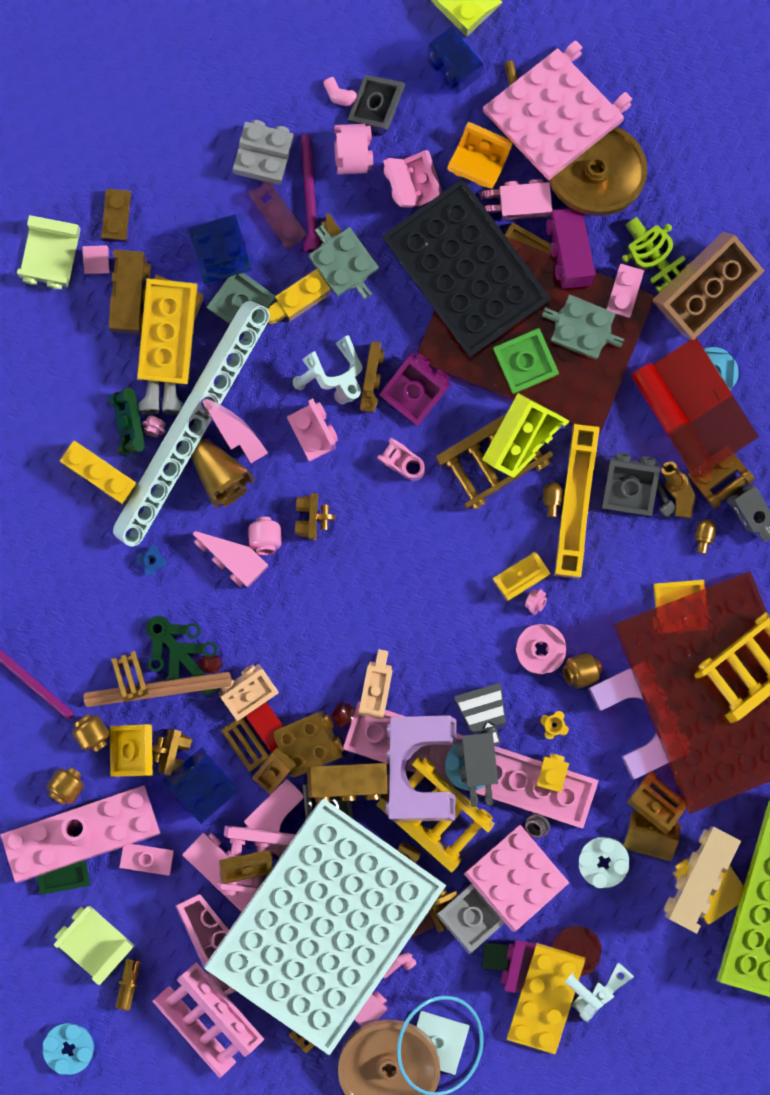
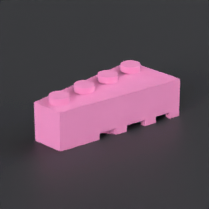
M199 894L175 905L203 966H205L229 930ZM206 970L207 975L226 996L236 991Z

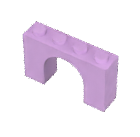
M645 662L588 688L599 711L624 699L638 698L647 702L656 713L658 726L652 740L646 745L621 756L632 779H636L688 754L687 747L690 746L685 734H680L676 727L679 722L674 711H668L664 703L668 701L662 687L657 688L653 680L657 677L652 666H646Z
M451 716L391 717V724L387 726V737L390 739V749L387 750V763L390 765V775H387L389 800L386 801V813L389 815V819L395 822L455 821V795L450 792L423 793L415 791L407 778V764L411 756L424 746L456 745V719Z

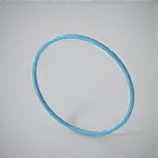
M437 996L417 1006L403 1024L397 1043L398 1065L406 1082L413 1089L425 1095H446L464 1085L476 1070L482 1055L483 1030L479 1017L468 1003L453 996ZM437 1000H453L464 1005L477 1022L480 1036L477 1059L469 1074L453 1088L441 1092L425 1091L411 1082L403 1068L401 1060L403 1034L409 1021L422 1007Z

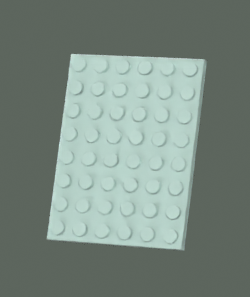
M322 798L203 968L330 1055L446 885Z

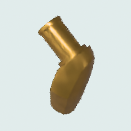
M666 462L661 470L666 478L665 488L675 499V516L692 519L696 497L686 475L679 472L675 462Z

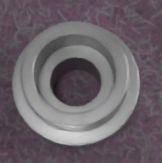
M534 813L526 819L525 829L530 836L540 838L548 834L550 824L544 816Z

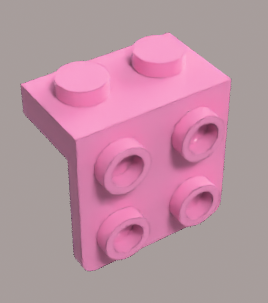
M424 150L406 159L387 158L384 160V174L391 183L393 200L400 207L421 208L443 193L429 151Z

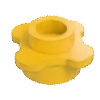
M556 711L554 715H543L541 717L540 723L544 725V736L547 739H553L556 735H566L569 729L563 720V712ZM553 723H556V724H557V726H556L555 728L552 727V724H553Z

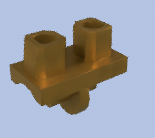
M318 493L297 497L296 512H310L309 521L295 522V535L308 537L309 540L316 541L317 520L321 521L320 530H328V521H335L336 515L329 514V505H322L321 514H318Z
M169 728L167 729L166 738L158 737L156 746L152 745V751H154L152 761L159 762L157 773L169 776L171 774H184L186 761L175 759L177 749L189 751L192 738L181 734L182 731Z

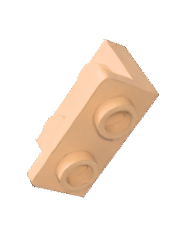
M260 664L248 666L241 672L242 675L239 678L231 680L230 687H224L218 691L219 696L237 721L279 693Z

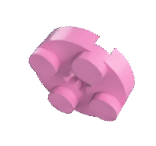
M538 624L530 626L521 633L517 640L516 654L518 661L531 673L540 675L551 673L559 668L565 659V639L559 630L551 625ZM536 643L540 645L545 643L547 645L545 650L548 653L545 656L543 654L539 656L535 654L537 650L535 647Z

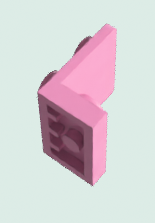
M313 398L308 400L309 406L287 416L309 462L336 449L335 442L338 441L332 425L327 426L324 422L327 418L321 403L315 404Z

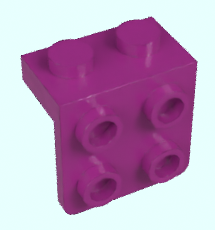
M514 939L513 944H509L506 959L510 960L508 970L503 969L500 984H504L503 989L505 991L521 993L536 944Z

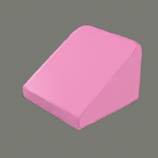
M83 246L84 274L110 273L108 246Z

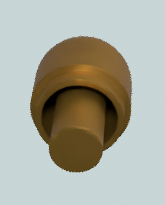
M556 482L546 484L543 489L544 506H547V517H557V507H560L563 502V489Z
M709 519L701 520L695 532V541L698 542L697 553L703 555L707 554L708 545L713 544L716 535V525Z

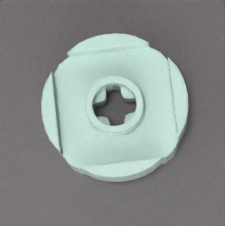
M597 837L590 840L583 847L579 856V869L584 879L595 887H613L625 878L629 870V855L626 848L619 841L607 837ZM600 856L611 859L608 863L609 868L598 867L597 864L600 862Z

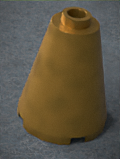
M200 439L191 455V459L211 504L216 509L219 508L218 504L221 503L226 507L237 501L248 491L245 486L249 482L253 485L255 477L210 439Z

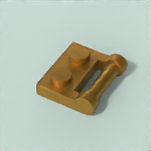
M728 445L688 474L690 481L714 510L721 506L722 501L745 484H751L755 481L752 473L743 465ZM738 472L741 475L715 495L711 492V490L734 473Z
M651 771L644 777L626 803L664 834H667L688 807L690 801L685 797L682 799L656 778L657 774ZM651 785L655 790H657V791H658L660 794H662L666 799H668L671 803H673V804L676 806V808H675L673 805H671L668 801H666L663 797H661L657 792H655V791H654L652 788H650L649 786Z

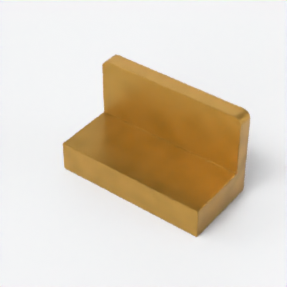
M632 811L623 846L629 851L671 861L679 842L681 823L676 822L667 834H664L639 812Z

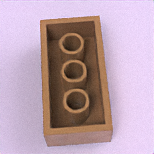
M723 231L652 301L682 336L694 340L764 272V269L734 234Z

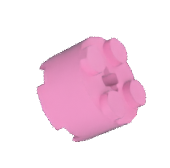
M365 124L334 125V133H336L337 139L334 142L336 166H340L337 168V175L368 173V170H372L373 152L372 150L368 151V146H370L372 139L371 126H365Z

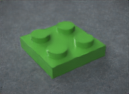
M540 328L493 347L512 394L559 375Z

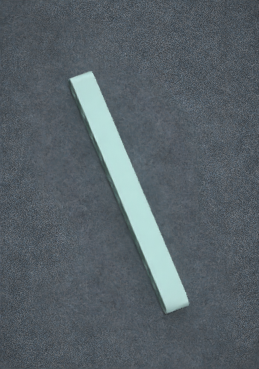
M247 301L240 306L114 525L113 533L115 537L126 545L136 546L140 544L212 420L204 405L201 406L202 400L207 397L208 400L221 405L269 321L270 314L266 307L252 301ZM257 310L256 316L252 319V313ZM244 332V337L239 341L240 334ZM232 354L231 360L226 362L227 356ZM219 375L218 382L214 384V379ZM194 419L193 425L189 428V422ZM181 441V446L176 450L177 443ZM169 462L168 469L163 472L164 466ZM156 485V490L151 493V488ZM144 506L143 512L138 515L139 509ZM131 528V533L125 537L127 530Z

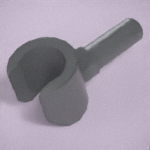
M659 482L657 489L664 504L658 509L664 518L667 519L675 513V505L667 497L662 482Z

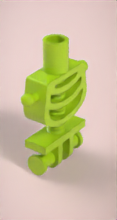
M635 217L625 225L635 241L629 244L627 248L629 254L623 255L622 261L628 262L632 259L634 264L640 269H651L658 266L661 272L652 277L649 283L653 285L660 279L665 281L662 285L655 287L659 294L672 281L667 274L672 272L676 278L684 270L678 271L677 267L684 263L686 259L684 256H681L672 264L668 265L669 263H667L666 258L673 248V241L667 234V232L672 230L670 224H666L663 230L656 225L647 231L640 220ZM657 236H659L661 240L658 243V245L655 246L653 242L656 240ZM666 242L667 250L662 255L659 249ZM644 249H646V251H648V252L643 253V254H638V253H637V252L642 251V250H644ZM649 257H651L653 260V262L644 263L641 261Z

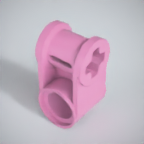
M390 438V444L382 455H378L377 459L410 481L420 480L425 473L423 461L400 442ZM414 462L420 465L421 469L417 474H409L406 468L410 463Z

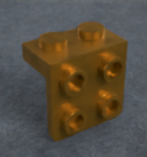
M324 710L274 732V738L279 750L296 764L290 771L292 777L307 773V767L323 766L344 757L342 751H344L343 744L339 737H335L332 730L334 728L333 721L329 714H325Z

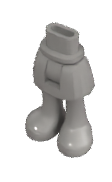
M147 381L145 398L138 404L140 414L155 415L160 413L159 381ZM164 382L162 412L168 415H178L184 403L177 398L176 383Z

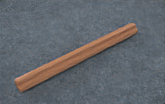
M229 672L146 683L148 694L133 700L230 687L232 679ZM139 684V685H135L136 690H137V691H140V690H141L140 684ZM125 686L127 694H131L130 686ZM120 688L85 692L83 696L86 707L124 702Z

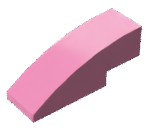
M208 399L202 401L230 449L239 445L250 463L268 454L255 433L241 418L218 403Z

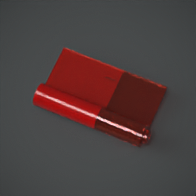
M697 337L694 340L690 339L655 364L650 363L641 367L631 376L693 477L699 476L700 479L707 477L713 472V467L759 438V435Z

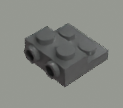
M617 452L616 456L610 455L602 508L652 516L660 474V463H656V459L649 456H642L641 460L631 459L630 454Z

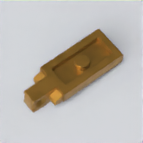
M373 341L370 344L360 411L374 413L378 402L373 389H378L381 374H376L377 365H382L385 350L380 349L381 342Z

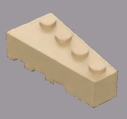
M713 826L709 830L704 829L698 841L701 843V846L697 853L692 852L687 862L690 868L686 875L681 874L675 885L678 891L674 898L669 897L663 909L666 912L664 917L696 934L701 926L697 924L698 918L702 919L707 914L711 902L709 897L718 891L722 881L720 876L722 872L725 873L741 842Z

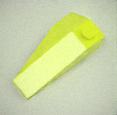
M431 0L466 37L502 4L501 0Z

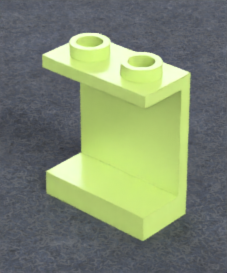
M29 215L27 223L29 233L22 266L17 271L18 276L23 278L22 282L37 285L39 281L47 283V287L61 290L62 286L69 287L81 230L79 225Z
M90 905L85 909L81 906L71 917L74 922L70 927L67 928L64 925L54 936L57 939L54 946L56 948L60 947L93 977L92 980L101 985L135 945Z

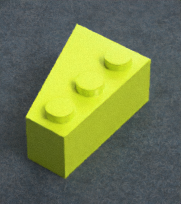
M518 393L482 460L514 478L536 456L535 452L544 443L548 444L553 439L552 435L561 426H565L569 420Z

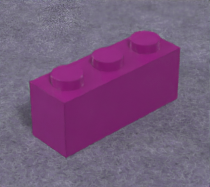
M573 209L553 210L549 220L546 221L547 234L552 237L551 255L556 257V279L560 280L562 289L591 286L595 278V270L583 213Z

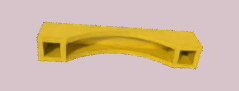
M574 424L572 428L554 576L574 579L581 577L589 498L600 427Z

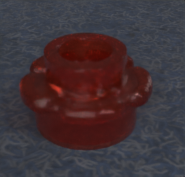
M201 656L199 667L204 668L205 673H218L219 669L223 667L221 656Z

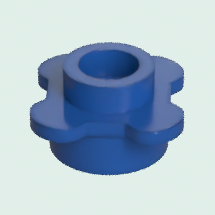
M150 546L147 552L144 554L140 553L137 556V562L143 565L145 573L149 576L154 575L156 570L160 567L164 568L167 564V560L159 554L157 546ZM151 558L154 559L153 563H150L149 561Z

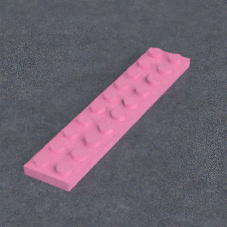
M358 701L343 749L388 764L387 750L390 749V739L387 737V726L391 724V717L406 716L385 710L383 720L358 715L360 701ZM456 733V744L462 741L461 736L463 735ZM428 745L418 749L409 759L407 771L415 773L417 769L412 765L419 756L422 759L427 758L435 765V770L454 786L449 781L445 772V760L449 750L454 745ZM494 746L498 784L491 785L493 799L583 829L599 780L567 770L561 793L536 785L543 762ZM485 786L476 790V793L485 796Z

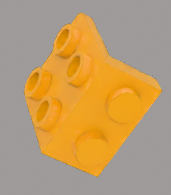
M468 122L447 169L456 176L469 179L481 187L493 188L505 165L513 143L510 139Z

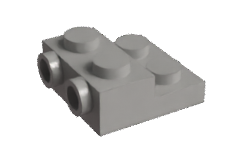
M252 120L251 123L245 122L232 174L281 185L293 144L294 133H290L289 129L284 126H276L275 129L266 127L265 123L259 120Z
M472 883L436 914L469 954L505 923Z

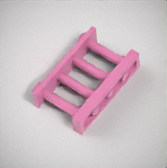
M225 826L224 836L230 838V843H232L230 857L241 856L242 844L245 845L246 840L255 841L257 852L267 851L271 843L281 844L280 849H282L283 854L296 835ZM264 876L253 878L252 885L237 884V881L222 884V882L217 881V887L223 889V894L238 896L239 891L256 893L263 883Z
M196 962L177 979L181 986L175 992L168 986L152 1002L220 1078L236 1063L232 1057L240 1051L246 1057L264 1038ZM188 993L198 1004L192 1011L181 1000ZM204 1013L215 1023L209 1030L198 1019ZM221 1032L232 1042L226 1049L215 1038Z

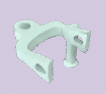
M349 335L336 343L350 363V368L346 373L336 377H327L314 351L302 359L309 370L301 376L294 377L293 386L297 390H303L307 383L316 378L322 389L336 388L334 397L340 404H345V402H351L358 398L361 389L355 376L362 371V364L358 359Z
M618 963L608 984L603 987L598 983L593 993L579 982L573 973L564 984L569 985L580 995L571 1006L580 1013L579 1016L585 1022H588L605 1003L614 997L612 994L634 976ZM622 972L624 974V978H620L618 973Z

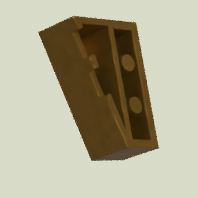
M386 763L307 767L308 798L315 797V802H319L322 798L330 802V797L340 796V801H356L355 795H365L366 800L381 799V794H388Z

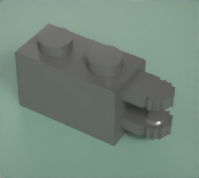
M493 733L461 736L462 741L457 742L459 757H464L465 767H460L461 782H466L467 787H469L471 807H477L478 803L475 786L485 785V802L487 806L493 805L491 785L498 784Z

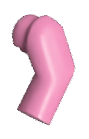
M334 77L323 81L333 103L342 106H350L354 103L357 94L353 90L340 89Z
M408 952L399 954L383 978H387L401 965H403L405 970H410L415 966L416 960L412 958V954Z

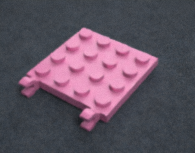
M577 41L571 43L564 53L557 48L483 107V112L548 180L623 122L624 116L621 113L631 107L630 102L632 98L626 92L619 96L612 105L572 63L582 55L580 50L583 47Z

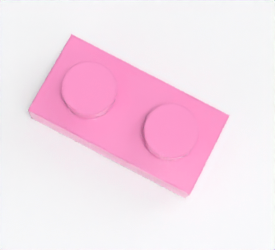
M620 264L607 310L616 313V316L630 320L644 270Z

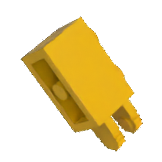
M317 269L275 296L276 303L267 308L270 314L268 323L274 325L286 317L290 322L331 295V289Z

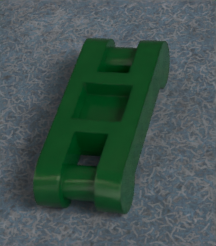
M125 388L120 392L112 393L109 396V403L115 410L116 425L121 442L118 445V452L122 456L140 452L144 449L145 443L135 392L131 388Z

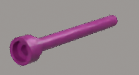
M304 134L301 136L308 235L303 242L304 252L312 253L320 248L323 242L315 232L317 229L311 138L309 135Z
M0 649V662L63 717L66 719L73 717L74 714L70 708Z

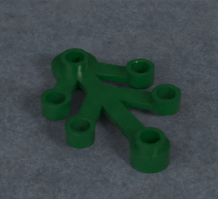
M154 616L146 624L147 635L153 639L152 658L148 662V667L151 671L157 672L164 668L165 663L162 659L164 642L170 649L169 675L165 681L171 678L180 679V661L194 677L206 675L188 653L213 657L218 652V646L214 642H207L205 644L177 642L171 635L186 634L189 638H196L201 634L199 624H170L169 620L163 616ZM156 624L162 626L161 633L155 632L154 626ZM191 626L197 628L196 635L190 634L189 628ZM207 645L213 646L214 652L212 654L206 652ZM154 659L160 661V667L158 669L154 668L152 665ZM219 688L203 690L201 692L205 695H211L216 693Z

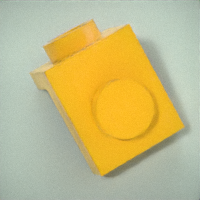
M550 753L549 757L544 756L536 786L561 793L569 763L564 762L565 757Z

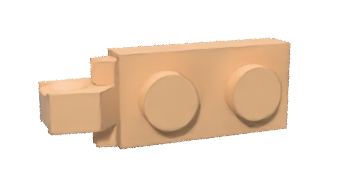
M379 649L376 663L370 662L367 667L358 713L360 716L380 720L384 718L393 671L391 670L392 666L386 665L388 651Z

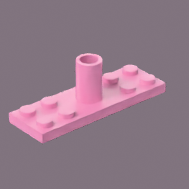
M143 785L0 835L15 883H20L62 867L160 835L161 833L147 789ZM83 826L82 833L74 837L73 831L77 827Z

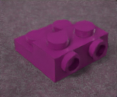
M412 353L379 395L415 425L419 426L451 384L448 382L449 377L443 371L437 370L435 372L428 366L430 362L426 357L421 354L416 356Z

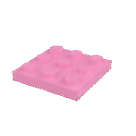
M521 825L516 827L464 873L512 932L518 930L569 884L568 880Z

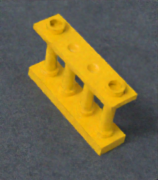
M767 612L755 620L756 626L713 660L709 657L699 664L700 670L694 674L697 679L707 674L729 702L731 710L725 714V717L730 723L739 721L770 696V660L753 639L763 629L770 637V615ZM744 644L768 674L766 677L769 680L763 685L753 679L734 654ZM725 659L749 689L748 693L750 695L744 700L737 698L715 669Z
M419 756L412 764L417 771L408 780L412 788L414 789L426 777L436 786L432 792H450L455 795V819L464 811L474 821L452 846H446L440 840V835L453 821H439L433 829L429 828V830L421 823L422 821L395 823L452 873L462 861L459 857V852L481 828L489 832L495 823L487 811L471 807V802L435 770L436 767L427 758L422 759ZM385 794L376 804L385 814H387L386 801L389 800V794Z

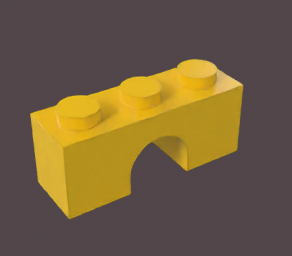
M76 441L72 442L60 459L63 465L94 484L123 506H125L138 485L135 481Z

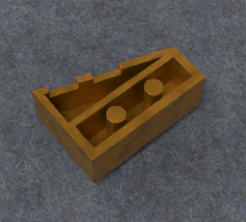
M114 249L115 267L114 272H112L113 288L110 298L109 329L111 332L141 334L143 303L146 290L145 281L146 278L150 279L151 264L147 263L144 252Z

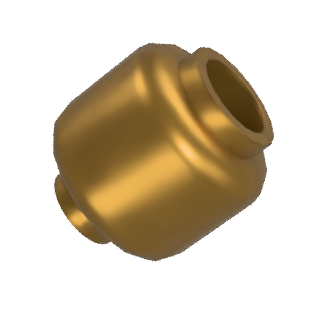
M589 653L569 658L563 667V676L566 683L576 689L596 684L599 680V673L602 672L600 661L597 658L594 659Z
M89 713L73 724L75 728L72 730V735L82 750L88 751L92 749L96 752L107 745L105 739L109 736V730L99 716H91Z
M71 767L67 770L63 768L57 769L46 785L49 791L48 796L63 806L66 803L73 804L84 789V783L80 780L82 774Z

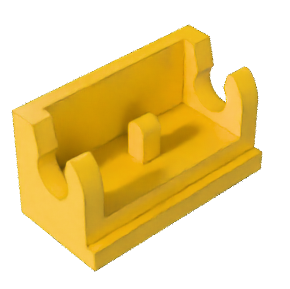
M533 552L492 579L508 602L551 573L540 556Z

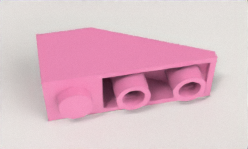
M196 531L193 533L197 538L194 543L203 552L208 549L214 555L212 561L222 570L227 567L233 573L230 578L239 587L244 584L249 588L269 567L250 547Z

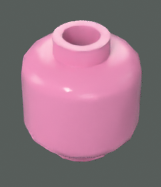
M270 517L257 518L256 522L250 524L248 528L249 547L256 551L258 555L267 556L274 554L282 543L280 525L272 521Z

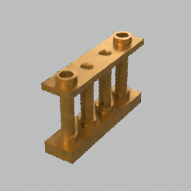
M506 414L435 458L440 468L446 465L447 468L450 467L470 498V501L464 505L466 510L471 507L473 510L480 508L487 503L485 498L534 468L540 471L551 464L549 461L553 457L551 451L542 455L538 449L535 452L536 456L533 458L534 461L525 466L514 478L509 476L500 482L492 467L482 460L484 454L480 450L482 447L480 443L486 439L492 442ZM465 452H468L469 455L472 454L492 486L481 494H478L459 463V456Z

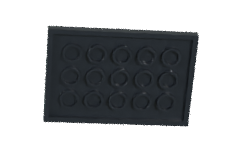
M463 178L382 235L386 245L469 358L551 300Z

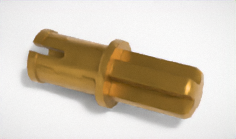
M126 959L122 980L118 982L120 988L115 1006L117 1009L129 1011L135 987L138 988L136 982L142 962Z

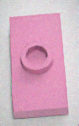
M130 844L123 847L120 868L170 876L174 850Z

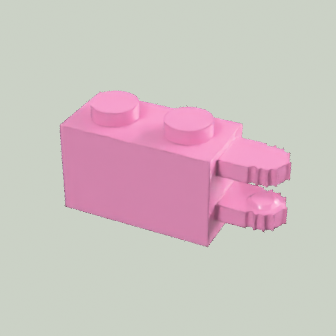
M543 179L530 180L529 184L519 185L518 181L505 182L504 186H500L499 189L480 192V198L482 199L499 198L500 205H486L484 208L489 214L501 213V220L550 217L552 213L550 182L544 183Z

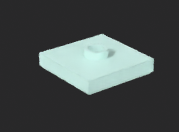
M421 1011L416 1027L427 1034L434 1043L440 1059V1071L455 1075L470 1025Z

